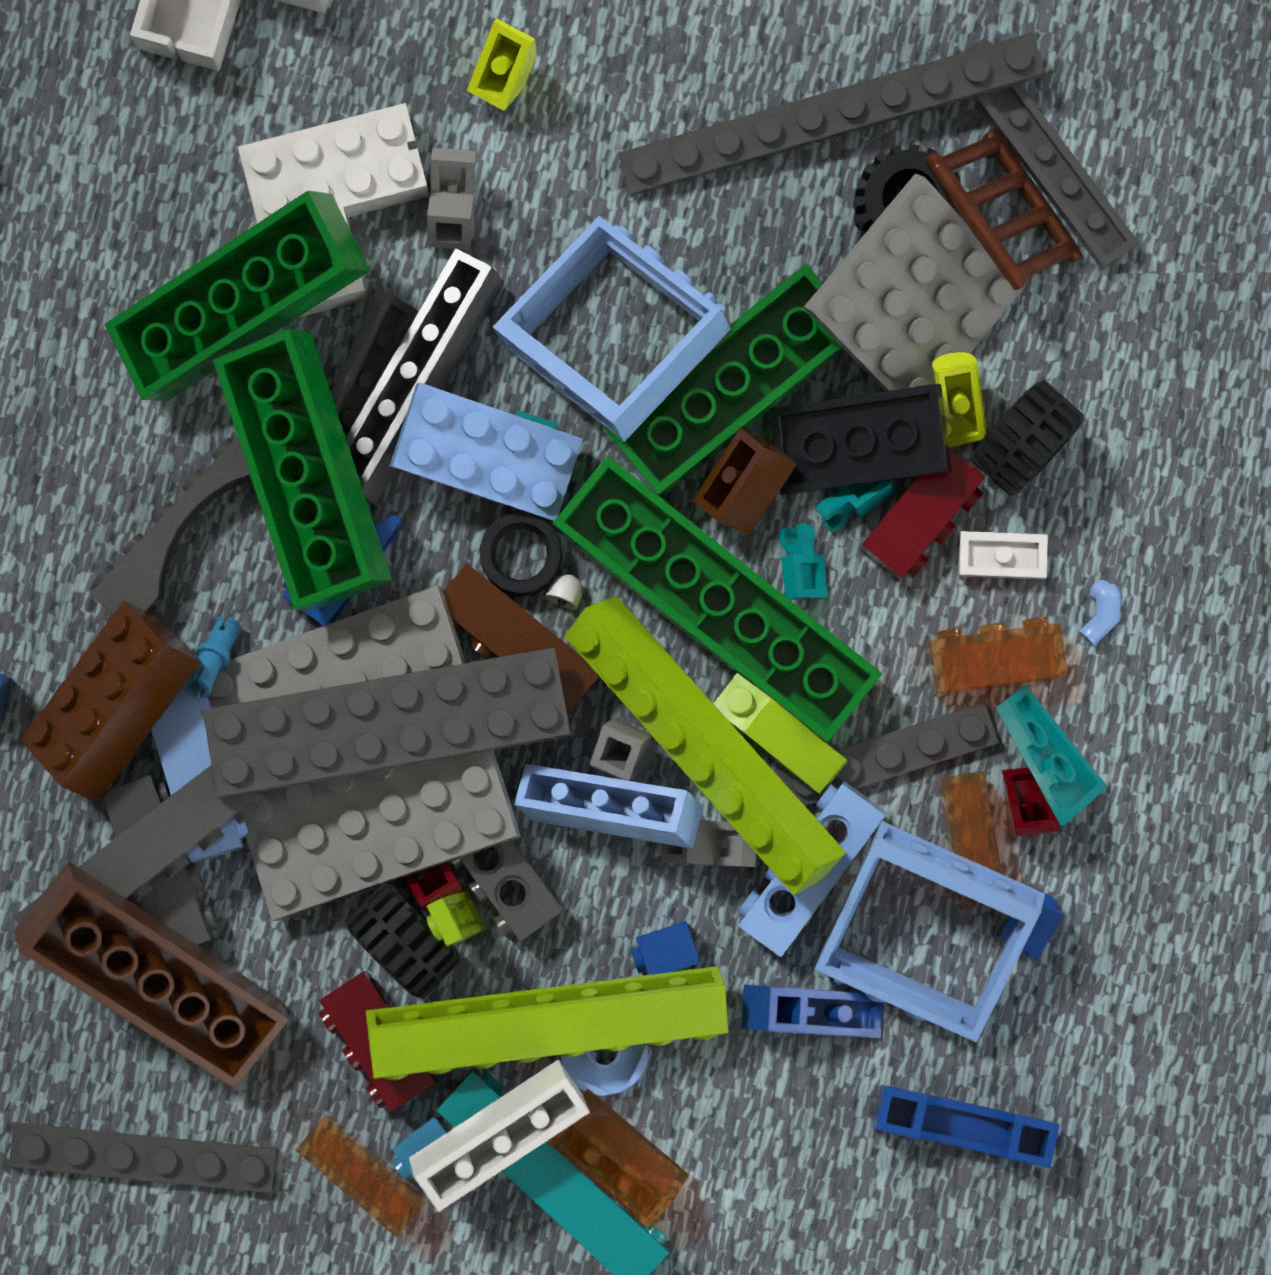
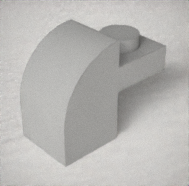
M432 148L431 192L427 212V247L470 250L477 187L476 151Z
M613 719L603 724L589 765L598 768L597 776L643 783L646 771L653 767L658 742L651 734L620 720Z
M700 820L693 849L663 844L662 862L733 868L755 867L756 853L728 821Z

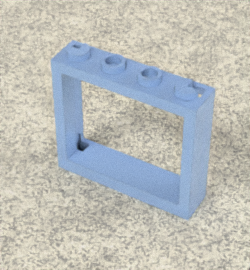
M598 216L493 326V329L505 348L625 442L731 329L724 315L726 308L716 301L713 294L707 292L705 295H702L694 289V282L683 271L676 268L672 272L664 266L663 258L653 248L646 245L642 249L633 242L634 237L624 226L619 227L615 225L613 227ZM609 252L699 321L620 406L531 336L541 323Z
M881 821L824 943L814 970L834 978L833 983L847 984L863 991L865 996L873 1001L887 1002L901 1008L913 1019L927 1020L941 1026L953 1037L956 1033L977 1043L1041 913L1045 893ZM880 858L1017 919L975 1007L839 947Z

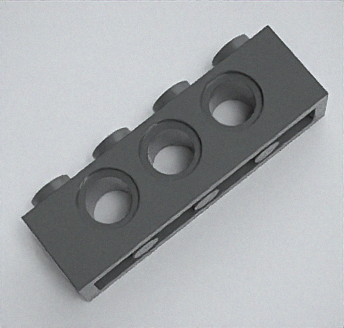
M512 840L493 846L497 849L500 858L498 865L490 871H483L477 867L475 863L476 852L452 860L451 862L456 869L464 865L474 879L468 885L479 901L484 905L490 900L500 913V915L494 918V921L508 940L516 936L520 942H523L564 911ZM510 881L520 882L526 892L523 902L514 907L507 906L501 899V889Z

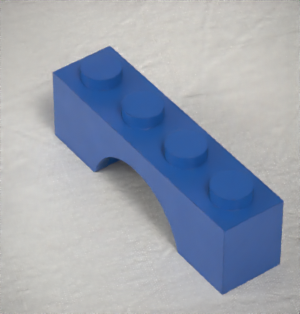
M881 1084L872 1128L883 1132L948 1144L1051 1168L1060 1124Z

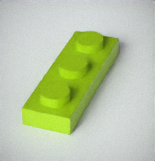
M468 890L442 897L427 905L431 914L427 916L428 925L438 941L443 939L447 946L472 938L487 930Z

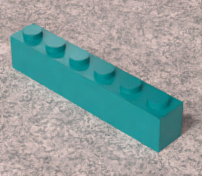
M473 1070L437 1109V1112L455 1128L501 1098L502 1095L500 1093L505 1089V1086L487 1070L482 1075ZM558 1135L550 1138L502 1170L509 1179L613 1275H650L669 1254V1249L663 1245L669 1238L651 1221H648L644 1226L631 1215L636 1208L620 1192L616 1190L610 1196L598 1185L603 1177L585 1160L579 1166L565 1154L570 1149L569 1145Z

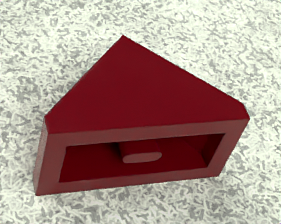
M1029 767L1002 770L1009 838L1050 834L1060 831V824Z
M448 862L405 877L421 908L427 913L429 912L427 905L442 897L465 890Z

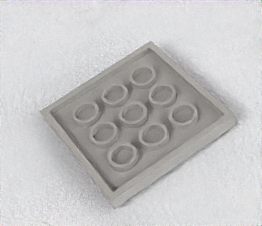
M914 174L804 308L884 391L935 384L932 362L936 358L948 353L966 352L970 354L1025 287L1013 290L967 223L924 176Z

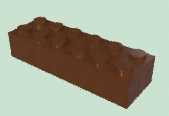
M69 861L13 931L19 952L234 1089L289 1021L279 998Z

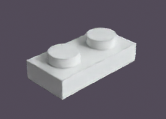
M961 531L959 533L958 576L1045 580L1047 578L1048 535Z

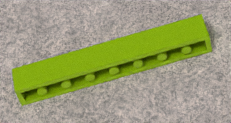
M617 596L588 606L583 610L564 636L793 895L822 881L846 854V851Z
M718 966L366 1010L373 1077H384L389 1080L402 1079L408 1074L420 1072L443 1074L451 1071L453 1068L467 1066L489 1068L499 1062L514 1060L530 1063L539 1060L541 1057L553 1055L576 1057L584 1054L585 1051L600 1049L622 1051L631 1045L647 1043L654 1046H663L678 1039L709 1040L717 1034L729 1033L725 983Z

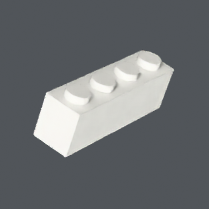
M558 1059L409 1157L414 1178L438 1212H440L590 1113L582 1093Z

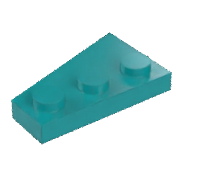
M1026 684L996 707L1061 827L1072 820L1108 787Z

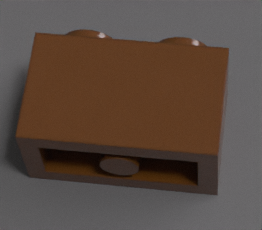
M740 428L693 501L719 523L750 536L797 463L771 442Z

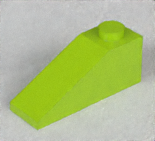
M738 673L713 703L748 743L820 796L848 762L847 759L775 700Z

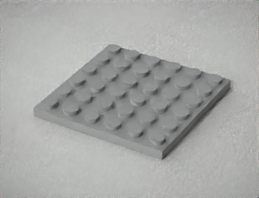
M437 585L230 660L228 667L224 671H220L208 697L211 707L215 708L464 664L466 662L442 587ZM494 750L263 791L261 793L264 795V798L256 803L260 810L245 821L248 834L245 836L271 921H278L380 886L382 883H388L521 837Z

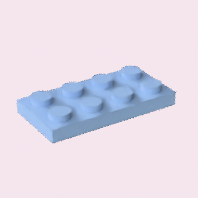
M419 382L416 383L390 467L554 521L559 515L583 438Z

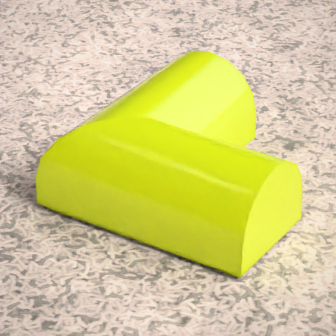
M966 352L942 355L932 362L935 384H941L949 447L979 442L986 436L987 430L977 360L972 354Z

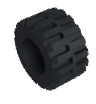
M910 144L908 150H902L901 145L891 147L890 153L886 155L882 151L875 156L872 164H867L858 181L853 199V209H855L854 222L856 227L860 226L861 238L884 212L883 195L885 191L893 184L909 182L914 174L924 176L960 215L925 163L926 157L937 151L928 148L927 153L919 151V145ZM956 171V172H954V175L956 176V178H957L958 181L960 182V181H961V178H960L958 172Z
M1046 380L1035 383L1011 406L981 440L973 452L971 461L1009 496L1020 493L1082 425L1084 414Z
M382 883L345 920L348 931L356 941L412 996L424 999L461 962L453 945L447 946L443 939L438 941L428 925L427 918L392 885Z

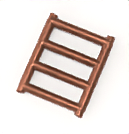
M995 128L988 130L983 136V140L942 157L938 152L926 157L925 163L930 168L931 173L1014 291L1021 289L1027 283V278L1065 259L1071 263L1078 261L1083 254L1070 233ZM993 154L1007 175L966 192L952 171ZM1018 189L1032 210L991 228L977 207ZM1042 224L1056 245L1016 264L1002 242Z

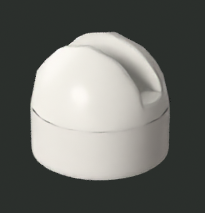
M562 574L557 576L550 583L545 598L559 605L558 598L568 602L563 606L564 608L577 610L583 595L581 583L573 575Z

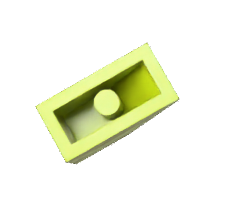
M496 19L492 24L467 91L505 111L522 91L537 56L535 39Z

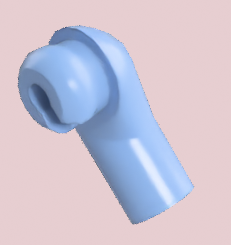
M1106 580L1096 581L1092 585L1090 596L1096 602V615L1078 631L1093 647L1121 618V593L1115 584H1110Z

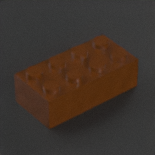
M123 600L89 648L82 654L61 686L57 688L45 708L30 725L21 741L61 787L97 803L201 662L158 617Z

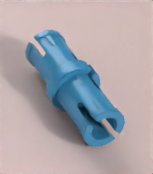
M226 616L218 617L206 642L201 643L196 650L195 655H197L196 657L201 663L184 685L185 690L194 697L197 696L201 685L203 689L200 693V698L208 697L220 671H224L230 663L229 653L242 632L241 625L231 617H229L225 628H223V625L226 621Z

